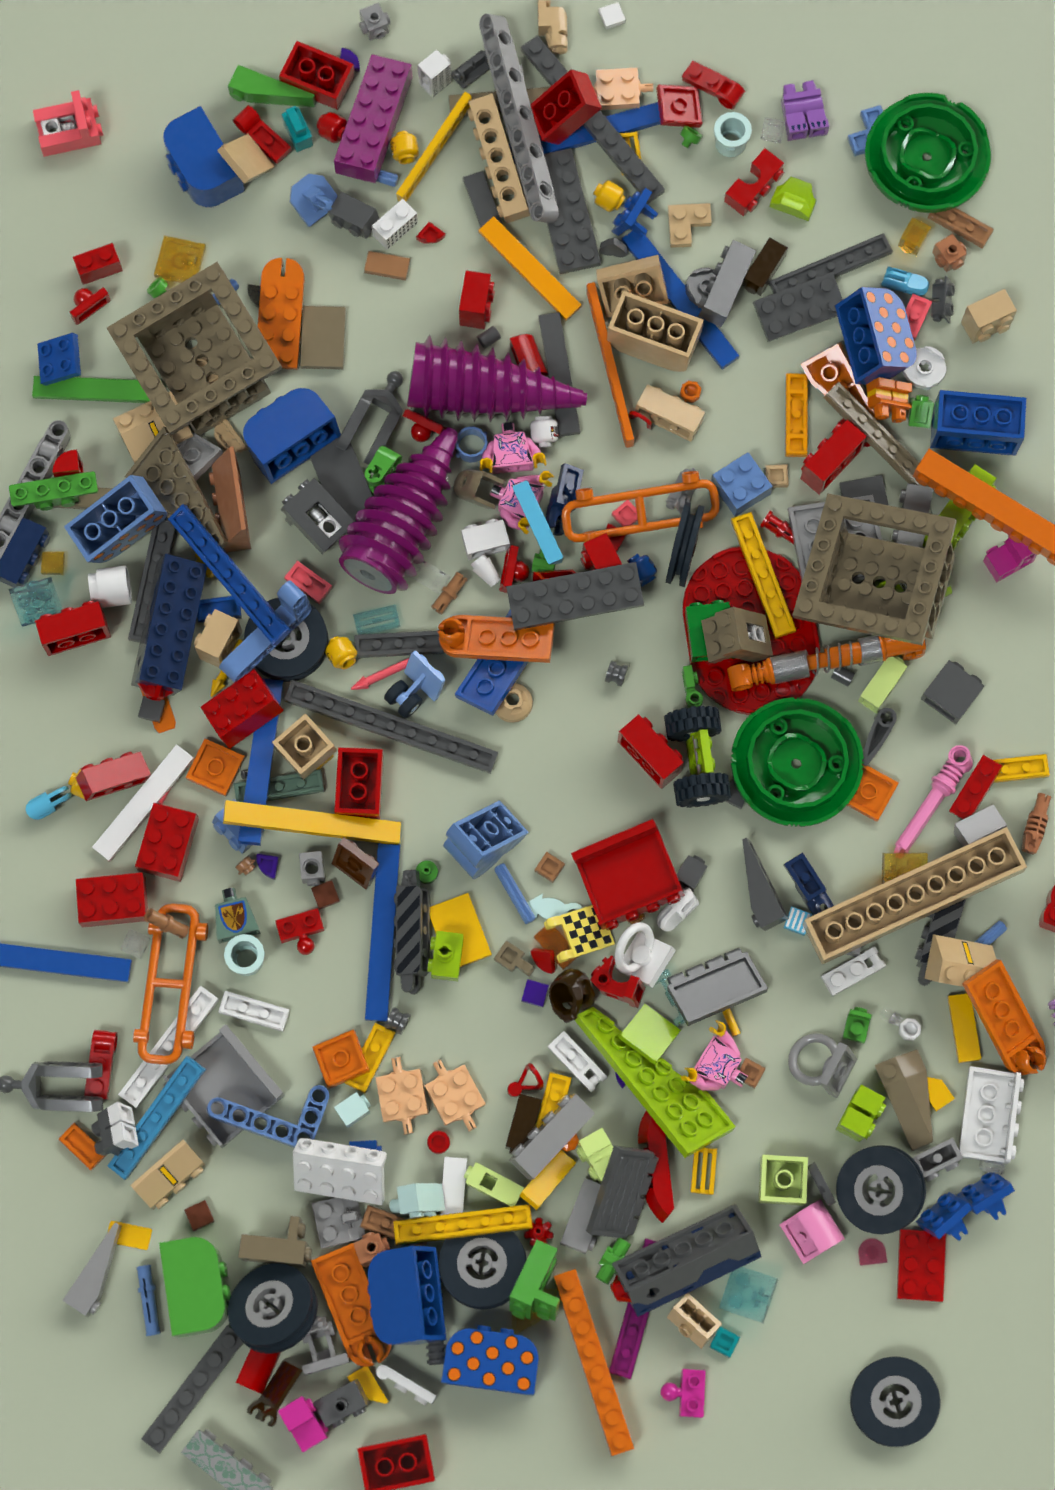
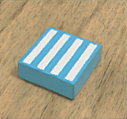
M791 906L788 914L789 919L786 920L783 928L804 936L806 931L802 924L804 919L811 917L812 914Z

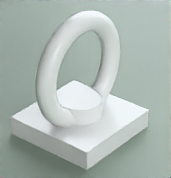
M638 922L629 926L618 940L614 957L616 969L628 977L631 975L639 977L643 984L653 988L676 950L672 946L655 939L649 925ZM635 933H637V935L635 936L632 943L630 944V946L624 954L627 942Z

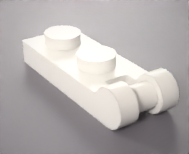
M876 946L821 976L831 996L842 992L887 966L884 960L881 961ZM870 958L873 966L868 968L864 961Z
M565 1031L548 1045L551 1052L590 1093L596 1089L595 1086L600 1081L603 1082L607 1078L603 1071ZM591 1070L594 1075L588 1080L584 1074Z
M380 1365L376 1370V1374L380 1379H391L396 1382L394 1385L396 1389L405 1394L408 1390L416 1394L414 1399L425 1406L428 1402L433 1404L437 1397L386 1365Z

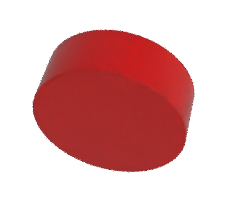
M434 1131L429 1135L427 1145L431 1152L443 1154L450 1146V1139L445 1132Z

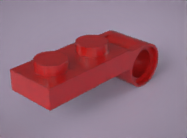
M695 61L691 62L681 76L682 81L718 98L720 104L727 109H734L745 93L744 88L737 82Z
M247 105L232 119L235 126L244 135L249 134L260 149L276 164L292 151L291 146L266 125L251 106Z
M94 1030L89 1063H101L103 1076L99 1078H86L84 1096H99L105 1100L108 1099L113 1057L118 1041L117 1032Z

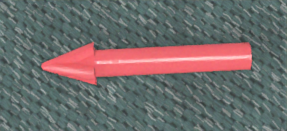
M409 658L366 678L363 676L351 687V690L369 689V685L404 670Z

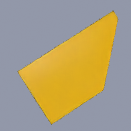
M927 1077L929 1103L936 1112L955 1098L942 1080Z
M362 1367L347 1377L350 1382L358 1378L368 1400L384 1404L389 1402L369 1367Z

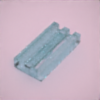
M396 605L353 614L358 635L373 634L401 627ZM393 612V614H390V615H385V616H381V617H377V618H373V619L364 620V621H360V622H359V620H361V619H365V618L374 617V616H378V615H382V614H386V613ZM392 619L395 620V622L361 630L362 626L376 624Z

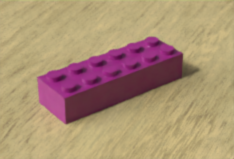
M371 54L334 158L336 174L376 184L413 78L412 64Z

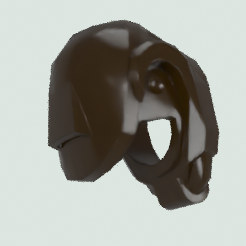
M570 968L564 970L555 978L549 988L552 1010L565 1023L576 1020L579 1010L592 1006L596 998L589 978L579 969ZM562 1003H568L571 1008H565Z

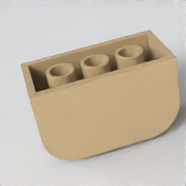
M623 291L608 326L607 341L610 342L614 349L624 354L671 371L683 372L688 368L701 335L704 320Z

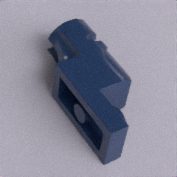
M566 463L561 465L558 483L552 488L545 517L549 527L554 528L553 535L556 536L564 534L561 518L562 510L568 502L576 500L575 490L580 489L584 470Z
M803 852L784 863L783 866L794 881L795 888L812 915L822 912L820 909L821 904H824L825 910L834 906L826 893V887Z

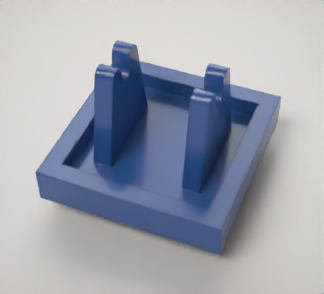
M644 188L640 192L636 191L632 197L629 196L623 205L625 210L614 219L613 224L615 226L611 232L619 236L630 229L642 237L646 235L648 230L639 224L636 219L640 213L652 220L658 215L654 209L646 204L652 194L650 190Z
M69 333L37 343L41 384L47 386L81 375L77 334Z
M994 1171L983 1175L978 1182L965 1186L957 1196L967 1201L973 1208L971 1211L976 1215L984 1210L995 1220H998L997 1213L999 1211L1002 1215H1006L1003 1198L1015 1190L1009 1181Z
M948 1192L939 1197L937 1203L932 1208L925 1210L916 1223L921 1229L938 1239L947 1233L960 1241V1232L965 1235L968 1234L962 1218L973 1208L967 1201Z

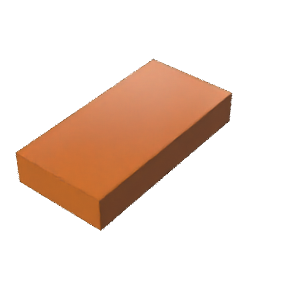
M73 1123L59 1138L91 1171L105 1157L96 1153V1143L76 1123Z

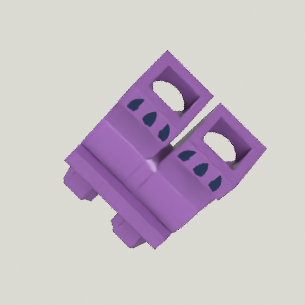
M813 80L805 81L802 84L803 91L796 92L795 84H786L783 87L781 105L788 141L804 139L807 137V133L809 138L828 134L829 123L828 119H826L821 91L816 88Z

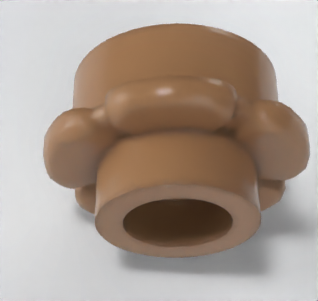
M249 856L245 857L235 867L239 871L238 874L244 873L246 876L255 868L253 865L255 859L252 860Z

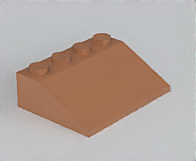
M229 447L212 464L213 472L209 473L210 484L215 485L216 491L212 493L214 506L218 505L219 513H215V518L228 541L224 547L226 553L251 549L240 469L234 447Z

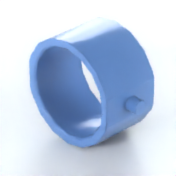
M473 426L462 429L457 436L456 457H460L463 461L469 463L480 461L488 445L487 432H483L480 428ZM475 435L483 440L484 447L476 454H467L460 449L459 443L465 436Z

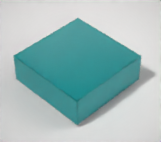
M720 1327L709 1348L730 1358L740 1337Z

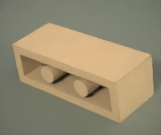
M648 384L635 408V412L644 415L651 423L690 442L695 437L705 415V412L698 406L685 403L679 397L671 396L660 388L652 387Z

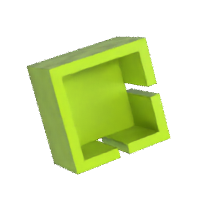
M860 1085L856 1089L835 1130L857 1142H861L864 1138L867 1140L876 1126L872 1123L874 1118L878 1119L886 1107L883 1104L885 1097Z

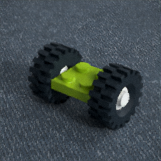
M692 706L691 708H681V710L667 713L664 716L667 739L677 742L686 741L690 769L689 777H682L683 779H677L673 783L676 805L691 808L715 805L731 798L729 777L726 773H714L715 760L711 756V737L722 732L719 709L712 706Z

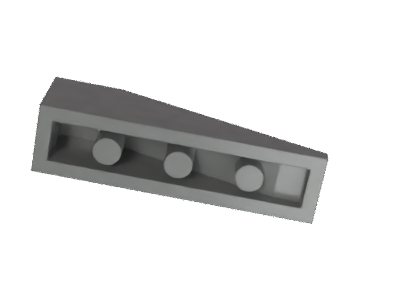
M744 838L742 842L751 909L754 913L751 918L757 928L760 927L767 931L789 918L752 842L748 838Z

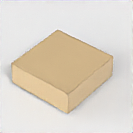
M787 465L765 466V476L773 486L772 488L788 487Z

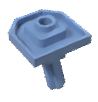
M307 174L291 186L289 202L306 225L310 227L332 209L331 206L338 195L324 176Z

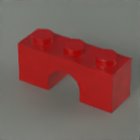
M764 148L751 163L750 172L758 178V181L748 184L738 178L725 193L724 202L742 216L748 211L752 212L758 204L757 200L769 193L771 184L774 181L778 182L782 178L784 162Z

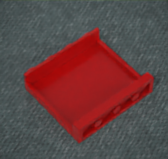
M653 819L571 853L602 930L615 929L621 922L626 920L627 922L634 921L640 917V914L656 912L660 909V906L667 903L675 904L681 900V897L685 896L657 824Z

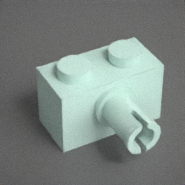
M414 1183L397 1187L398 1199H392L389 1204L393 1214L399 1212L400 1215L409 1214L410 1218L437 1216L436 1212L445 1211L442 1183Z

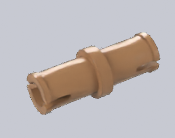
M456 572L448 585L441 589L442 593L434 604L431 605V608L436 609L435 611L442 615L451 601L457 598L456 594L465 582L468 581L467 578H463L462 574Z
M150 908L144 916L146 922L159 927L165 933L170 932L181 939L185 938L188 934L189 927L174 920L168 914L163 915Z

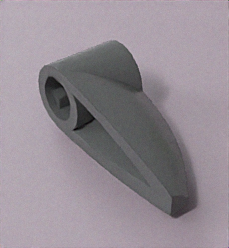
M883 708L875 714L874 723L863 751L864 766H867L877 754L896 722V713L891 708ZM886 713L889 714L890 722L883 723L880 716Z

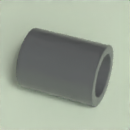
M492 326L478 335L477 339L481 346L486 349L501 339V336L497 329Z
M841 667L840 671L834 670L831 678L849 686L855 673Z

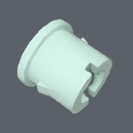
M728 112L716 120L714 126L715 145L718 152L723 156L736 157L745 150L752 129L749 120L744 115L737 112ZM732 134L737 136L739 140L730 141L724 138V136Z
M242 934L235 936L226 945L224 951L225 962L233 972L242 976H251L256 974L263 966L265 956L263 945L252 935ZM238 949L241 952L251 950L256 954L257 959L249 967H240L237 962L238 954L236 951Z

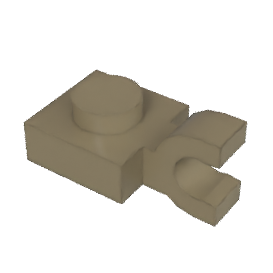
M505 941L494 957V961L512 973L517 967L530 977L535 970L533 965L522 959L525 952L508 941Z

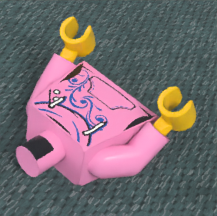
M505 422L501 425L502 434H495L494 440L488 443L486 450L482 454L480 471L484 468H488L492 474L533 470V464L534 468H537L538 463H544V466L547 464L545 454L541 453L539 447L532 439L526 437L524 432H515L513 422Z
M543 471L539 475L510 479L506 488L497 484L493 485L490 496L500 500L498 511L508 527L522 530L524 534L529 533L527 529L530 524L515 495L513 486L527 480L539 504L544 494V486L542 485L551 487L552 483L548 479L554 477L553 474L549 471Z
M716 1020L718 1029L709 1027V1031L716 1034L717 1037L713 1036L694 1068H684L689 1073L688 1077L681 1076L682 1081H689L702 1091L725 1089L729 1080L742 1087L748 1075L737 1069L742 1059L734 1039L726 1031V1025Z

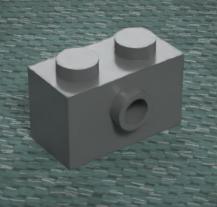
M343 192L339 194L331 206L332 209L328 211L331 223L337 228L343 227L355 237L361 236L365 239L372 232V225L380 219L375 208Z
M358 1378L313 1402L325 1427L332 1424L333 1428L345 1423L344 1417L350 1414L356 1417L366 1412L365 1406L370 1404Z

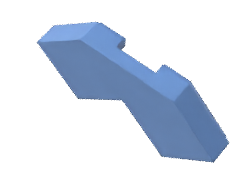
M881 105L860 112L866 130L848 135V141L854 156L865 153V144L868 133H870L869 130H872L871 126H873L874 121L883 112Z

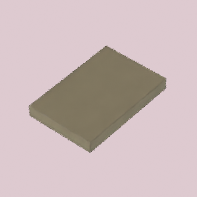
M303 306L301 369L343 370L346 307Z

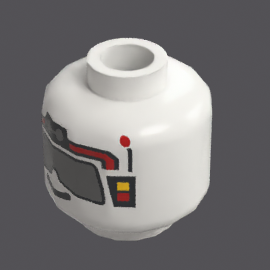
M552 416L535 417V421L530 423L532 441L539 443V447H552L551 443L556 442L559 438L557 421L552 419Z

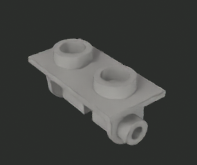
M685 468L684 471L680 472L675 484L682 483L681 473L687 471H695V469L692 468L691 470ZM696 489L670 493L666 499V507L671 510L675 507L680 515H682L685 502L690 503Z

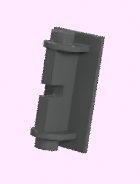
M483 50L479 51L451 73V77L462 89L466 88L490 69L486 52Z
M945 276V280L936 279L935 283H933L932 299H940V301L932 302L931 317L935 322H940L941 318H945L949 324L950 318L954 314V307L951 301L952 296L955 294V286L947 276Z

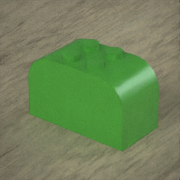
M199 1237L159 1243L172 1336L180 1338L209 1333L220 1328L228 1316V1300H230L231 1291L230 1286L225 1285L224 1277H228L227 1264L222 1261L218 1249L209 1241Z

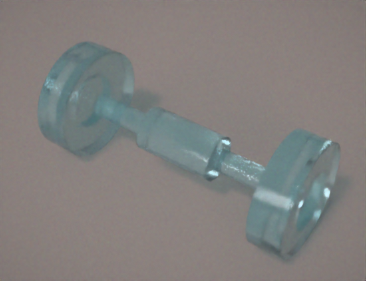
M666 969L662 972L655 985L659 983L663 985L666 990V997L672 1007H676L667 991L668 985L665 980L672 974L669 969ZM681 1014L673 1020L676 1027L685 1023Z

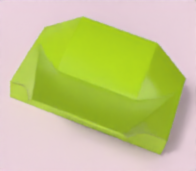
M791 176L785 183L776 187L769 207L809 221L816 204V200L813 197L812 184Z

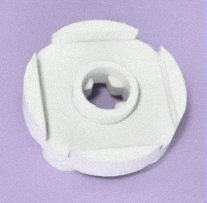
M925 346L924 348H916V361L912 366L903 371V375L914 387L930 390L943 380L946 373L944 356L940 351L933 347ZM928 364V369L930 371H921V367L919 365Z

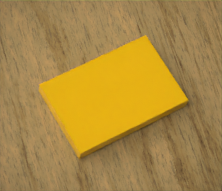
M469 893L430 907V920L435 933L436 931L463 934L460 967L492 956Z

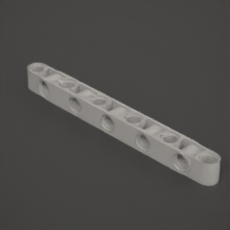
M485 13L480 18L479 27L529 212L534 221L554 223L558 218L559 211L513 39L505 17Z
M55 420L49 425L17 484L51 478L56 459L64 452L70 441L71 435L65 422ZM64 430V433L62 435H55L56 431ZM45 467L41 473L35 472L36 468ZM9 497L0 514V541H5L4 545L0 547V559L22 518L29 519L35 508L34 504H28L21 510H15V507L11 505Z

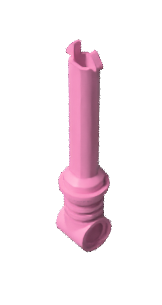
M962 745L953 747L949 751L946 764L943 765V769L931 778L932 790L895 844L894 853L897 854V858L900 859L904 853H908L944 797L955 794V787L959 783V779L972 769L973 759L967 747ZM959 757H966L964 761L956 762Z

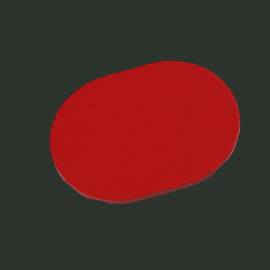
M741 547L729 548L714 554L695 570L686 587L683 598L682 613L689 661L693 672H697L699 686L709 698L720 706L745 715H750L760 707L775 700L800 698L807 691L815 677L812 670L809 671V678L805 677L773 685L766 683L765 680L764 684L758 682L759 685H755L753 683V687L749 689L732 691L727 669L737 664H748L749 667H751V664L757 666L759 662L754 663L731 658L714 664L709 663V661L691 663L685 609L689 604L701 602L702 605L711 604L715 600H723L724 602H730V608L736 607L766 615ZM766 550L796 628V632L775 639L766 616L773 657L807 650L808 655L816 654V647L820 653L816 623L793 618V611L802 584L799 571L780 554L777 555Z

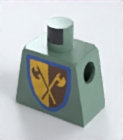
M235 888L222 890L224 902L215 904L216 934L219 944L228 942L235 936L242 934L252 936L261 934L246 897L237 899Z

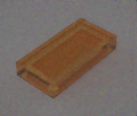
M544 927L533 936L543 949L554 950L555 962L562 970H565L578 958L576 957L563 963L558 962L556 956L562 951L569 950L570 947L567 940L556 928L546 930Z

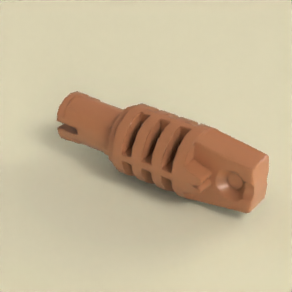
M1044 793L1037 794L1034 810L1029 813L1023 834L1022 851L1032 855L1037 853L1049 819L1047 810L1052 797L1049 795L1045 797L1046 794Z

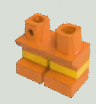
M878 377L866 384L868 408L874 409L875 419L885 420L889 418V412H891L892 422L901 423L906 420V410L912 408V405L908 403V393L912 392V383Z

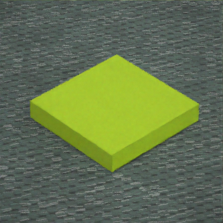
M644 1004L620 1034L619 1039L655 1065L681 1030Z

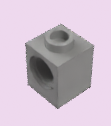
M322 852L299 853L303 884L307 883V886L320 885V882H324ZM316 865L318 866V871L315 874H308L306 872L308 866Z

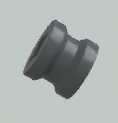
M611 661L605 682L613 681L618 686H622L628 666H620L615 661Z
M394 1007L386 1021L385 1028H393L401 1035L411 1015L408 1013L403 1014L399 1012L398 1008Z

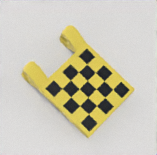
M593 905L548 918L544 922L546 930L561 925L569 944V950L562 951L556 956L559 963L615 944L610 930H602L599 926Z

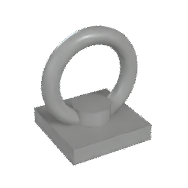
M809 1034L800 1038L791 1048L788 1058L790 1072L796 1080L809 1086L822 1085L826 1092L835 1098H838L857 1061L856 1056L847 1045L841 1042L837 1045L833 1039L823 1034ZM811 1043H822L832 1053V1056L828 1057L823 1066L822 1075L817 1077L806 1076L800 1071L797 1064L800 1051Z

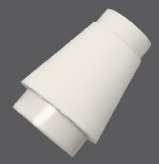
M485 554L471 564L473 567L472 571L489 584L490 587H493L501 580L490 557L487 558Z

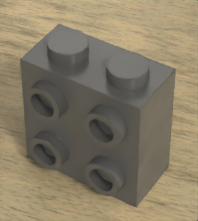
M949 660L923 693L921 700L956 725L981 693L984 685L980 678L965 672L962 665Z

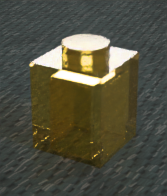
M912 217L900 238L898 246L905 253L917 256L929 235L931 227Z

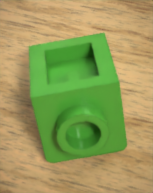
M916 395V398H910L909 402L912 408L910 409L908 425L930 428L934 402L929 400V396Z
M854 1007V1010L850 1009L847 1014L842 1038L864 1044L872 1014L867 1013L868 1010L864 1008Z

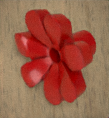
M540 1217L536 1218L535 1223L532 1222L533 1229H529V1231L524 1233L525 1239L531 1238L530 1246L532 1247L536 1240L548 1244L546 1239L551 1240L554 1237V1233L549 1231L552 1228V1224L549 1221L543 1224V1219Z

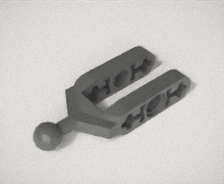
M392 371L387 375L388 384L385 389L364 391L335 447L345 452L371 403L389 412L364 460V463L367 465L370 464L379 447L386 445L403 412L392 394L394 389L403 383V376L398 371Z
M34 1062L23 1080H14L8 1075L0 1077L1 1092L10 1093L13 1089H22L33 1109L98 1112L103 1110V1097L41 1095V1076L99 1078L103 1076L101 1063Z

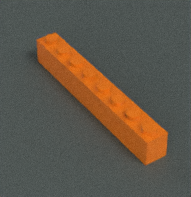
M928 449L913 474V477L916 478L919 484L923 486L928 485L934 489L937 495L951 499L957 507L969 510L975 518L987 521L996 531L1005 532L1014 542L1023 543L1028 546L1032 553L1041 554L1047 558L1049 563L1055 566V525L933 450Z
M576 1269L555 1275L553 1277L610 1454L614 1456L632 1450L634 1446Z

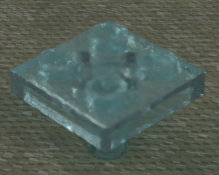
M52 577L30 581L25 585L9 589L22 627L34 624L35 620H38L44 614H58L63 609Z

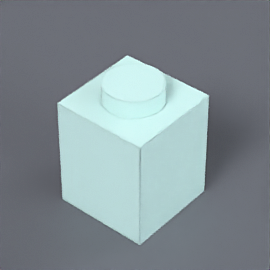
M356 1092L335 1106L334 1109L346 1127L349 1128L370 1114L368 1107L371 1105L364 1094L359 1096Z

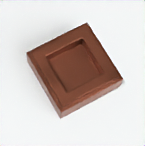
M332 880L311 888L319 910L340 902Z
M206 1200L184 1210L193 1231L215 1222Z

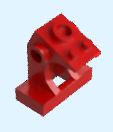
M614 956L604 957L602 960L604 964L597 966L593 970L590 981L603 995L638 1008L646 987L639 977L633 975L630 976L628 981L623 983L613 980Z

